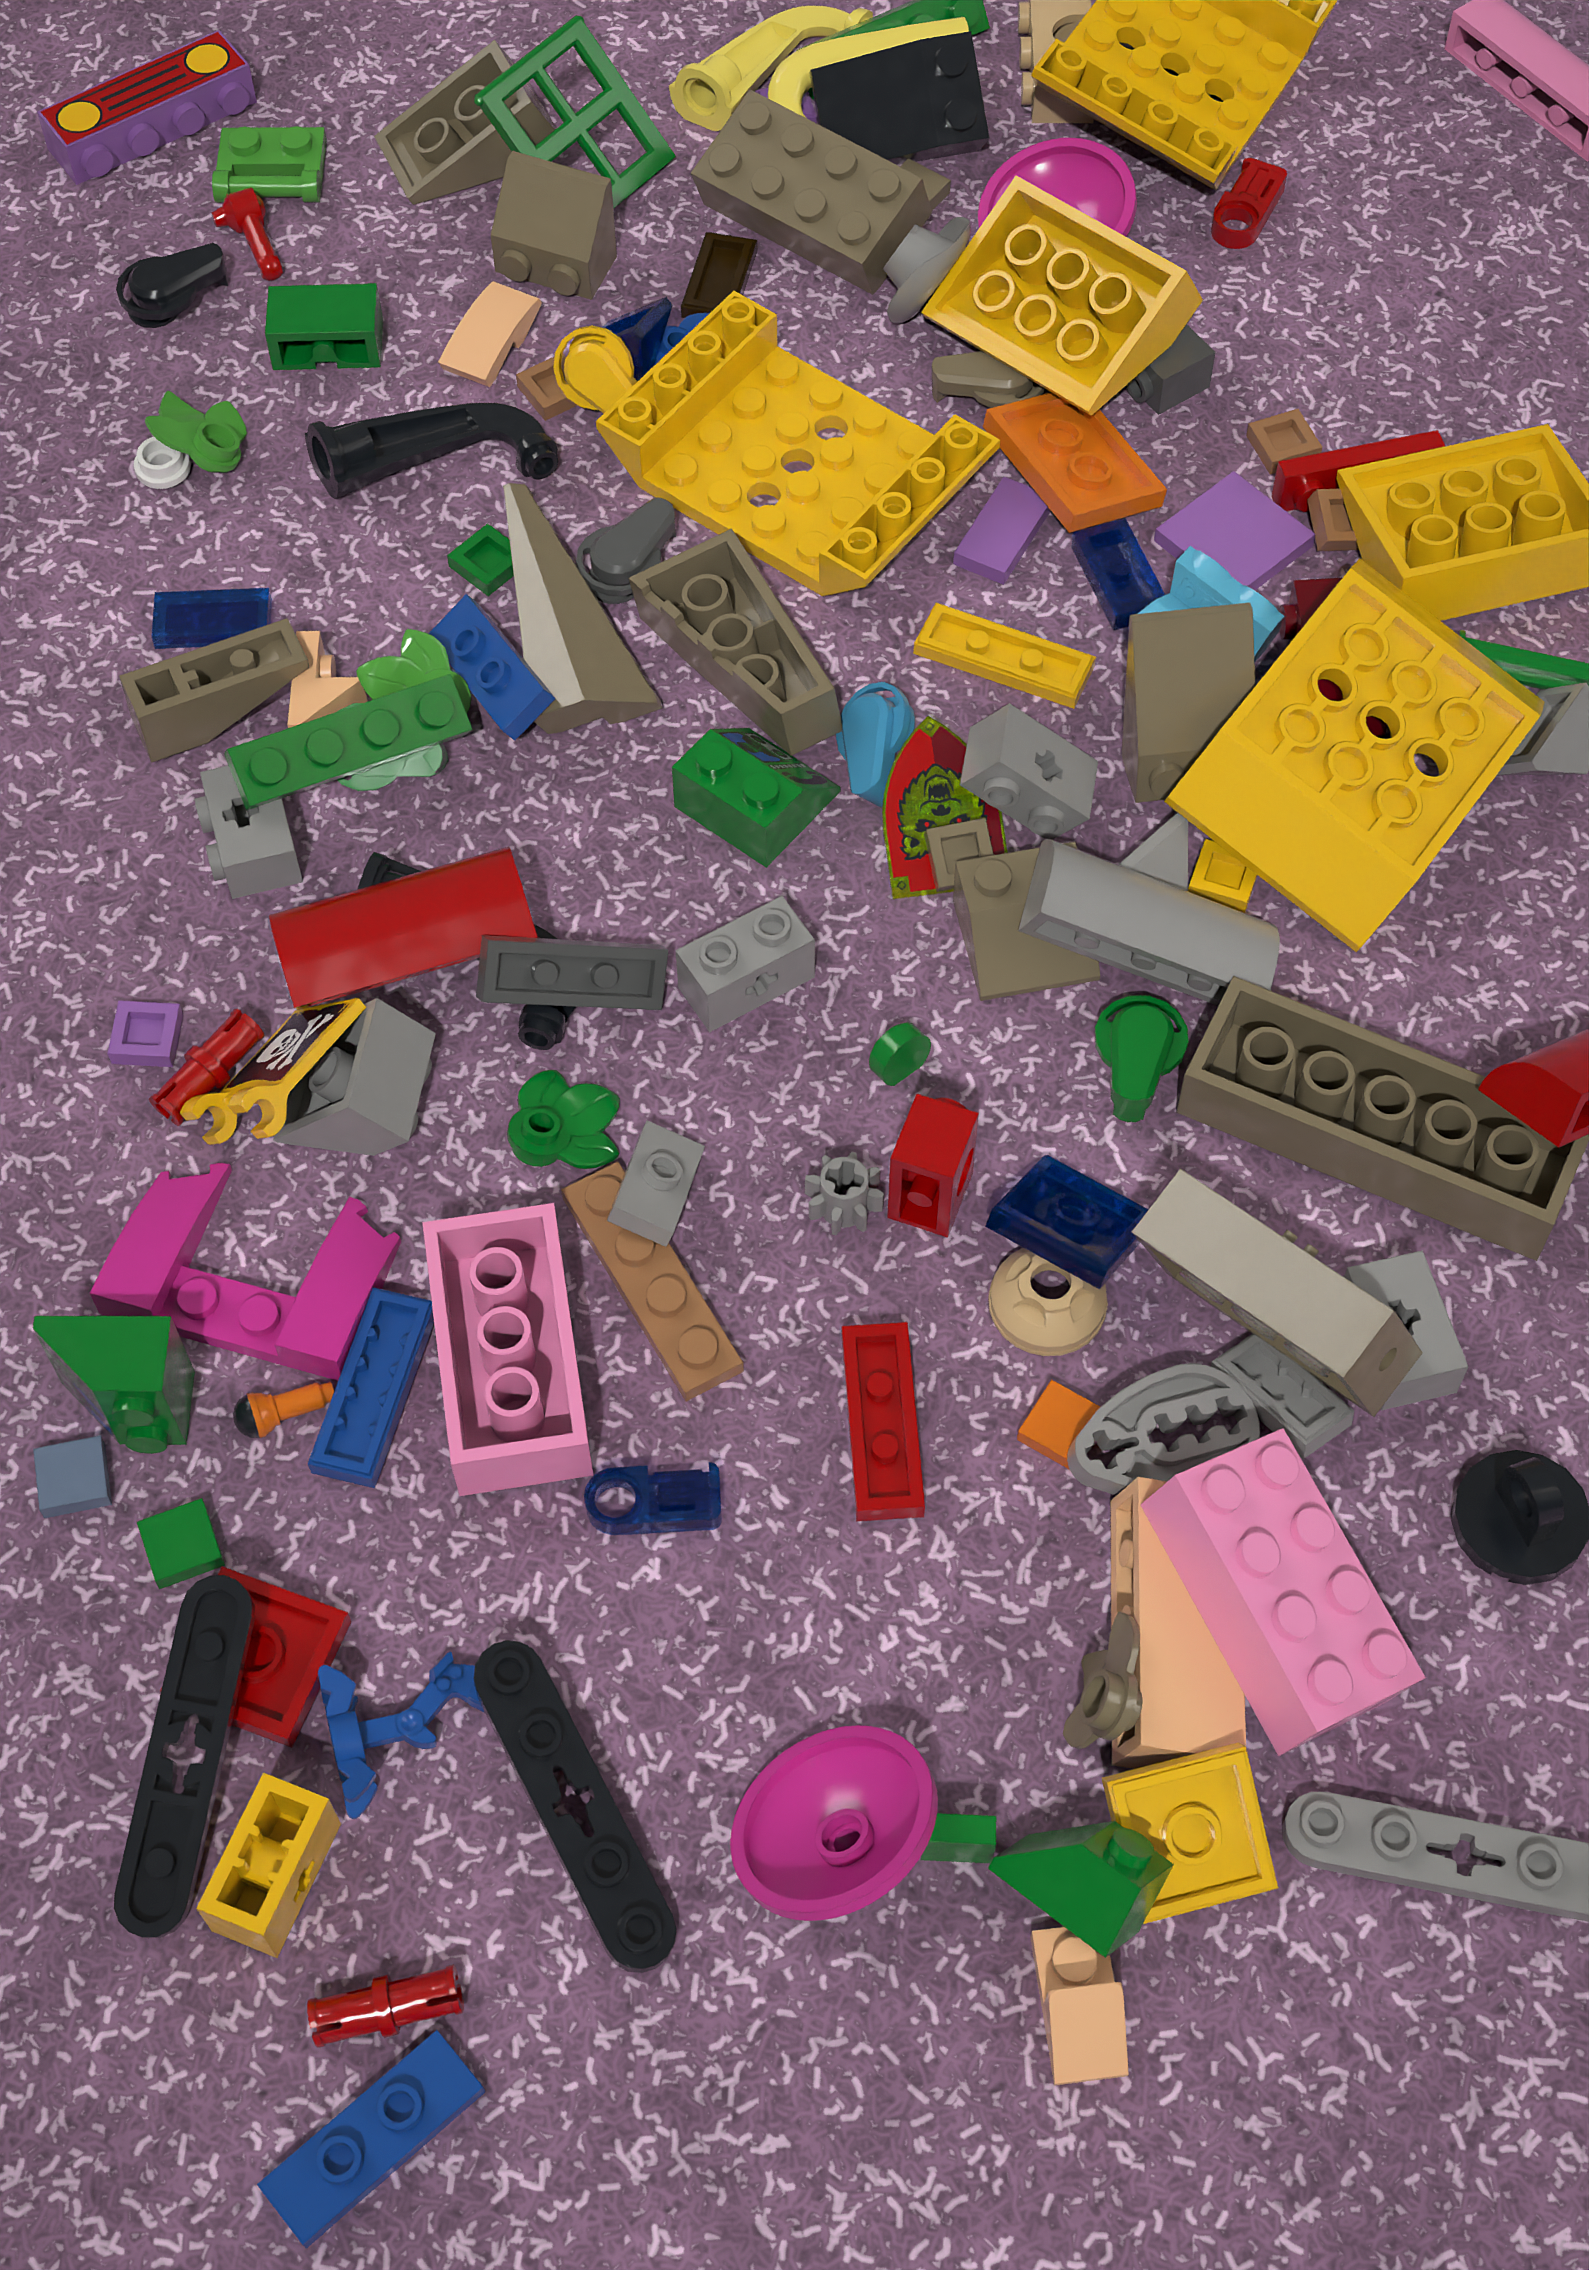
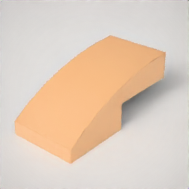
M492 281L478 296L460 321L438 363L443 370L490 387L496 380L511 346L519 348L524 342L541 307V300Z

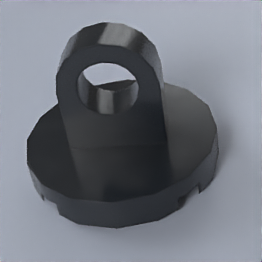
M1512 1450L1490 1454L1470 1467L1455 1492L1451 1523L1458 1545L1475 1566L1490 1575L1493 1572L1500 1577L1510 1579L1508 1582L1530 1585L1552 1581L1573 1567L1589 1540V1504L1584 1489L1566 1468L1544 1455Z

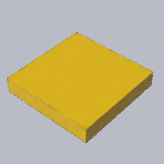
M1240 1742L1102 1777L1111 1821H1116L1122 1827L1132 1829L1145 1836L1151 1842L1156 1852L1174 1864L1143 1924L1278 1889L1246 1746Z

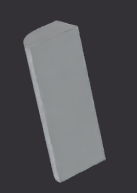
M1045 839L1041 842L1018 930L1019 932L1219 1006L1233 976L1271 991L1280 946L1278 929L1272 923L1051 839Z

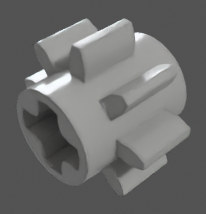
M851 1152L848 1157H838L835 1159L824 1155L822 1157L821 1175H806L805 1194L812 1198L809 1201L810 1220L824 1217L831 1224L832 1235H837L841 1231V1227L845 1228L854 1225L860 1231H866L867 1210L872 1212L883 1211L884 1193L876 1189L880 1182V1169L878 1167L866 1169L857 1160L856 1152ZM842 1190H848L847 1195L840 1194Z

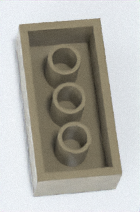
M751 89L691 172V176L705 206L872 295L888 277L883 268L915 224L922 227L932 214L921 177Z

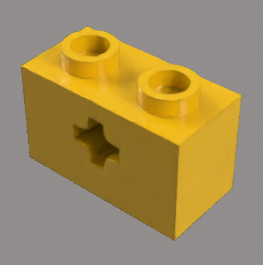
M266 1773L262 1774L196 1908L212 1932L278 1958L341 1826V1822L329 1798Z

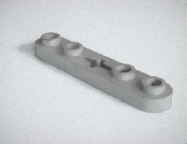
M1309 1792L1299 1796L1289 1807L1282 1824L1283 1841L1289 1853L1299 1862L1313 1868L1589 1922V1843L1330 1792ZM1459 1840H1464L1470 1843L1472 1855L1480 1857L1482 1860L1491 1862L1499 1860L1502 1863L1501 1867L1489 1864L1474 1865L1468 1876H1463L1457 1873L1456 1861L1445 1858L1443 1855L1429 1853L1426 1847H1431L1430 1850L1440 1852L1442 1850L1453 1851Z

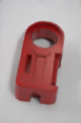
M1245 158L1241 174L1231 191L1224 192L1214 209L1211 227L1213 239L1221 246L1230 249H1242L1252 245L1257 240L1284 193L1287 171L1284 168L1254 158ZM1228 220H1239L1246 223L1249 227L1244 230H1232L1225 227L1223 223Z

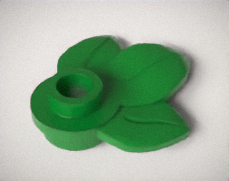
M557 1070L542 1071L524 1083L518 1093L519 1111L510 1119L507 1130L508 1142L512 1147L514 1155L520 1161L530 1166L543 1167L559 1159L578 1169H591L606 1165L618 1158L619 1151L616 1145L608 1136L602 1133L617 1115L620 1098L616 1093L606 1087L588 1083L577 1084L569 1088L566 1080Z

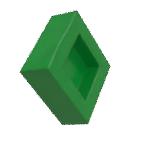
M488 523L447 555L449 567L487 596L491 595L514 576L510 540Z
M202 1498L137 1521L150 1567L159 1590L225 1566L206 1505Z
M937 1813L931 1838L921 1855V1860L991 1863L996 1848V1816Z

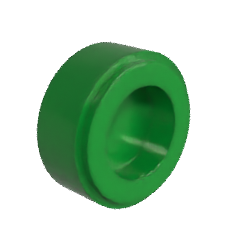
M906 1022L895 1025L886 1031L874 1045L870 1053L869 1067L885 1084L895 1086L924 1064L930 1053L931 1041L913 1023Z

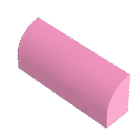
M1472 0L1454 10L1445 50L1588 162L1589 65L1505 0Z

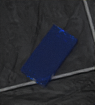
M269 588L155 592L151 635L154 648L204 647L271 624L272 609Z

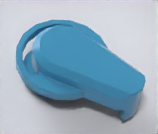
M885 682L870 683L858 690L845 704L840 715L842 731L836 734L838 751L847 763L851 793L879 807H886V797L893 773L895 753L901 750L909 741L914 731L915 715L908 699L899 688ZM887 690L892 692L895 697L884 698L875 692Z

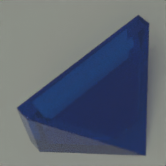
M667 297L610 320L602 327L620 337L629 349L634 365L633 377L637 382L655 364L673 307Z

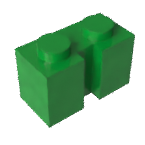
M377 283L268 286L265 337L273 370L316 369V362H336L338 369L381 367L383 316Z

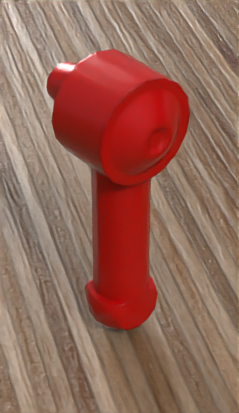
M252 187L226 194L222 207L211 212L215 226L230 227L238 234L244 233L260 268L262 278L269 281L278 279L283 274L279 258L275 254L264 229L266 209L263 200L255 194Z

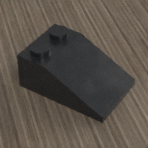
M971 31L916 40L811 69L809 72L818 124L896 165L903 164L907 159L917 162L978 152L990 138Z

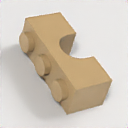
M1028 0V2H1019L1018 34H1027V37H1020L1019 67L1020 69H1029V72H1022L1021 104L1031 105L1032 123H1093V118L1037 86L1031 77L1034 67L1057 38L1062 42L1067 40L1092 7L1091 0Z

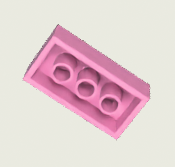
M554 1203L422 1222L450 1462L459 1496L594 1476Z
M1284 1428L1176 1474L1141 1504L1144 1513L1278 1756L1388 1702L1426 1678Z

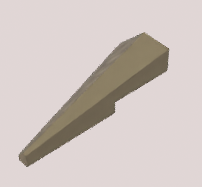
M508 483L503 485L523 658L555 697V700L534 722L547 734H553L600 718H604L609 724H615L662 709L661 700L646 681L635 658L620 639L613 627L612 621L581 574L578 566L557 537L558 534L551 523L545 518L534 500V495L525 484Z

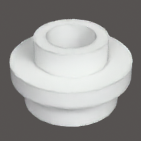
M151 437L138 447L134 460V469L138 480L142 484L150 488L166 489L178 485L188 476L191 463L188 454L171 449L155 437Z

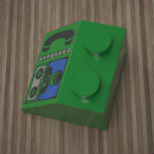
M750 728L710 729L672 766L674 807L766 868L841 792L840 786L795 757L790 756L787 752Z
M34 1316L33 1330L61 1383L119 1444H124L133 1451L147 1454L163 1452L166 1450L167 1445H187L195 1371L171 1316Z

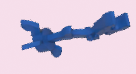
M448 1652L429 1670L430 1683L409 1709L399 1714L358 1722L355 1712L358 1697L354 1695L356 1683L344 1673L328 1665H323L319 1668L318 1677L323 1704L326 1707L329 1732L349 1818L357 1819L370 1805L378 1790V1786L374 1782L376 1773L367 1766L364 1749L399 1741H405L413 1747L420 1749L435 1748L437 1745L436 1736L426 1727L452 1698L462 1699L470 1706L484 1712L474 1686L475 1665L454 1664L452 1652Z

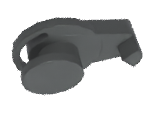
M653 498L616 525L598 529L584 539L578 548L576 565L599 601L607 604H620L630 601L634 596L628 578L661 563V549L670 537H676L675 512L672 504L662 498ZM587 553L590 554L591 562L589 573L585 571L583 565L584 555Z

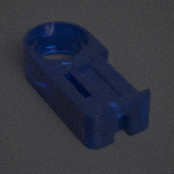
M709 1462V1472L695 1469L659 1471L649 1475L648 1466L607 1468L596 1473L589 1480L584 1492L585 1508L590 1523L598 1531L608 1535L715 1530L722 1523L720 1474L718 1466L712 1462ZM614 1487L628 1490L635 1498L633 1508L621 1517L605 1516L596 1507L599 1496L605 1490Z

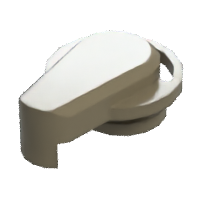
M983 351L935 357L932 362V395L937 403L947 395L974 397L979 403L993 408L1039 396L1045 392V388Z

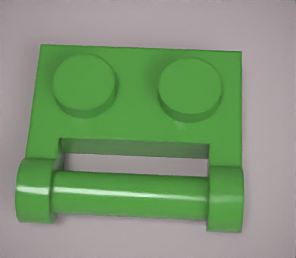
M297 126L222 128L217 166L212 174V189L215 202L223 203L226 194L252 187L255 194L259 197H302L304 203H320L327 142L325 128Z

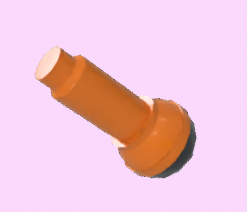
M331 1381L324 1384L316 1382L274 1396L271 1393H247L235 1405L233 1412L234 1423L237 1429L249 1438L266 1437L276 1426L280 1425V1421L325 1408L326 1404L331 1402L334 1394Z

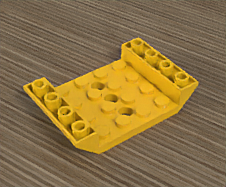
M1096 0L1065 42L1057 38L1034 67L1031 77L1037 86L1216 191L1299 69L1338 0ZM1120 43L1129 44V45H1131V46H1132L1133 48H1135V49H1133V50L1128 49V48L1124 47L1123 45H1121ZM1165 69H1171L1179 75H1172L1168 73ZM1208 94L1221 98L1223 102L1214 100Z
M736 291L729 294L596 420L598 432L639 488L656 498L667 500L674 509L718 535L732 529L748 553L822 597L866 587L1000 448V439L955 414L934 435L777 346V314ZM826 428H836L843 431L845 435L842 438L832 437L825 440L819 437L817 433ZM793 461H802L811 465L812 468L809 471L790 473L783 467ZM758 495H771L778 500L775 505H763L760 507L752 505L749 501Z
M1359 558L1220 729L1164 802L1357 952L1417 882L1540 718L1545 702ZM1326 679L1337 684L1342 691L1343 700L1332 701L1324 697L1319 690L1318 680ZM1373 716L1383 720L1390 729L1391 738L1382 739L1373 735L1366 725V717ZM1414 754H1424L1432 758L1438 767L1439 775L1433 777L1423 774L1415 764Z

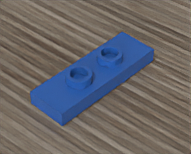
M467 594L428 633L442 643L446 649L451 667L463 677L470 691L500 729L513 740H516L555 700L553 694L482 607Z
M378 1288L372 1289L308 1461V1467L312 1474L370 1488L376 1487L434 1325L432 1301Z
M436 2030L261 2180L257 2186L307 2249L486 2091L443 2036Z

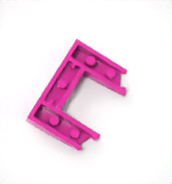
M210 1164L209 1174L171 1179L169 1171L160 1172L131 1214L90 1291L99 1314L105 1316H171L180 1337L338 1381L373 1288H383L401 1244L400 1236L393 1232L383 1238L362 1219L368 1212L367 1207L358 1199L349 1196L320 1247L296 1297L189 1268L232 1172L230 1164Z

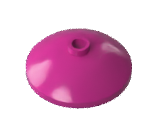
M1057 138L1031 145L1004 162L985 186L978 208V225L980 228L1014 177L1018 176L1126 237L1136 215L1137 193L1128 166L1113 150L1092 140Z
M855 1725L833 1728L814 1734L794 1744L777 1756L760 1772L739 1804L734 1817L730 1839L732 1863L739 1880L753 1899L762 1907L774 1914L794 1920L817 1921L837 1918L860 1910L875 1902L899 1884L912 1870L931 1838L938 1810L937 1787L931 1770L919 1751L909 1741L892 1731L873 1726Z

